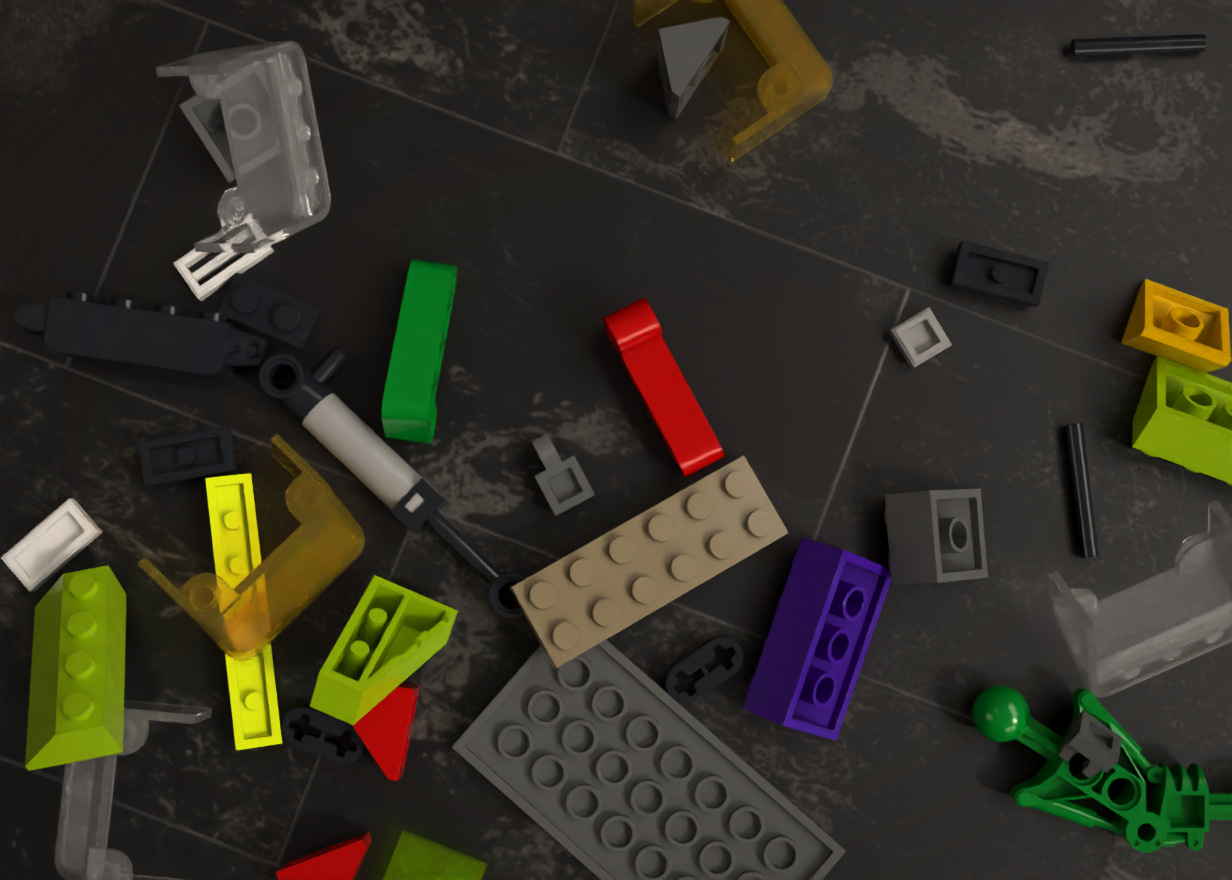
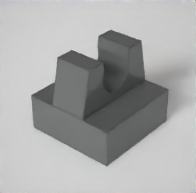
M1083 710L1072 722L1071 729L1060 747L1059 756L1067 761L1075 753L1084 755L1088 759L1083 763L1082 773L1091 778L1102 769L1108 772L1119 761L1122 738Z

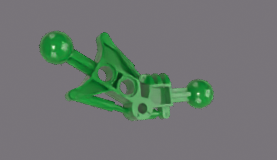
M994 685L985 689L975 699L972 708V718L980 734L994 742H1009L1016 739L1047 759L1046 763L1032 779L1014 785L1011 788V798L1021 807L1029 806L1089 828L1095 825L1115 832L1131 847L1142 853H1152L1159 850L1160 847H1175L1176 844H1185L1194 851L1200 850L1203 847L1204 832H1209V820H1232V793H1209L1206 778L1197 763H1191L1187 770H1185L1181 763H1175L1171 770H1169L1165 763L1151 764L1141 754L1142 748L1101 705L1095 694L1088 689L1078 688L1074 691V715L1063 736H1060L1032 718L1026 698L1015 688L1007 685ZM1083 710L1122 738L1119 761L1108 772L1102 769L1091 778L1084 775L1082 770L1077 773H1070V760L1079 753L1073 754L1067 761L1059 756L1060 747L1071 729L1072 722ZM1134 762L1142 769L1143 776L1151 782L1147 803L1146 782ZM1117 778H1124L1125 787L1123 792L1116 797H1109L1108 787L1110 783ZM1092 797L1116 813L1112 821L1098 816L1095 810L1067 800Z

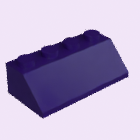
M802 537L799 548L793 558L792 568L783 594L778 601L777 611L768 637L763 644V651L753 680L749 685L743 709L782 726L836 741L891 583L890 569L844 549Z

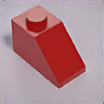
M401 683L358 722L352 725L388 780L398 781L403 776L420 686Z
M367 832L285 863L276 871L278 880H354L372 842L371 835Z

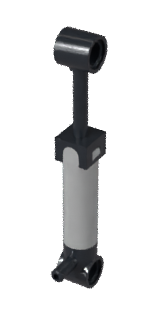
M334 347L312 371L291 355L277 354L265 360L260 368L259 380L261 387L267 394L284 407L372 491L412 533L419 534L427 525L490 585L487 588L490 605L496 613L507 618H516L523 615L520 607L512 608L506 606L501 600L500 594L501 589L506 583H519L528 577L522 573H509L507 570L501 572L439 513L449 501L427 480L423 479L324 384L347 360V356L338 347ZM287 367L293 368L296 374L294 384L286 390H279L276 384V377L279 371Z

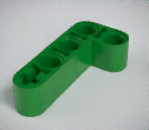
M412 259L410 262L382 401L381 416L386 438L426 444L432 443L437 416L436 391L455 295L457 265Z

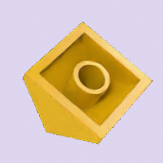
M1145 279L1140 287L1121 343L1208 373L1227 367L1231 361L1229 311L1225 307Z

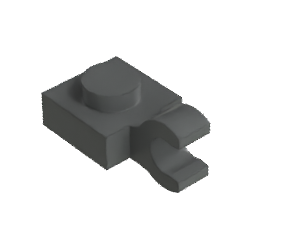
M548 433L532 441L546 468L545 471L535 475V478L555 516L595 495L574 455L562 461Z

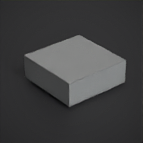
M929 307L889 331L911 369L952 345Z

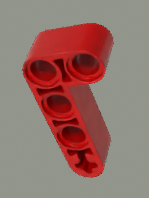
M645 297L604 317V329L683 476L687 477L725 457L712 428L662 337L661 326Z

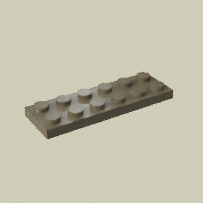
M743 455L509 589L555 669L788 534V531Z

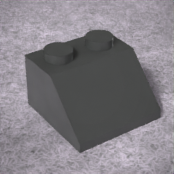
M981 488L885 494L886 509L884 519L888 531V566L891 571L892 585L941 583L988 578Z

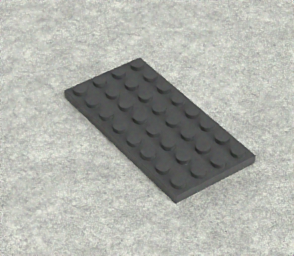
M607 639L555 669L540 645L452 746L457 753L601 880H822L846 852L837 841L679 702L674 700L662 687Z

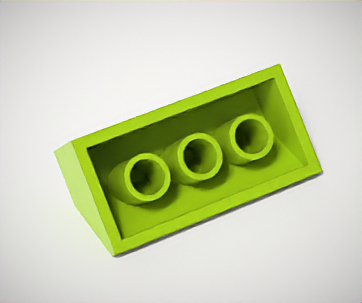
M1157 355L1153 361L1133 418L1132 447L1141 450L1146 455L1163 458L1182 465L1189 471L1201 472L1225 481L1232 486V383Z
M109 565L63 574L35 606L25 767L28 771L123 753L126 593Z

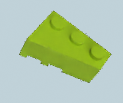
M374 575L318 674L310 707L354 725L447 644L458 611Z

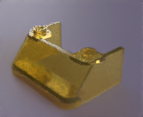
M634 0V24L637 28L678 0ZM690 0V1L695 2V3H699V4H705V3H710V2H712V1H714V0ZM724 0L771 67L761 76L757 86L758 100L768 114L732 138L727 153L731 162L823 101L833 84V75L830 67L782 0Z
M278 434L270 439L272 454L296 478L287 489L286 505L289 512L301 525L238 586L232 589L221 577L212 573H201L190 578L178 590L147 558L144 557L138 562L145 575L227 656L237 661H247L257 657L361 555L365 544V536L361 526L329 484Z

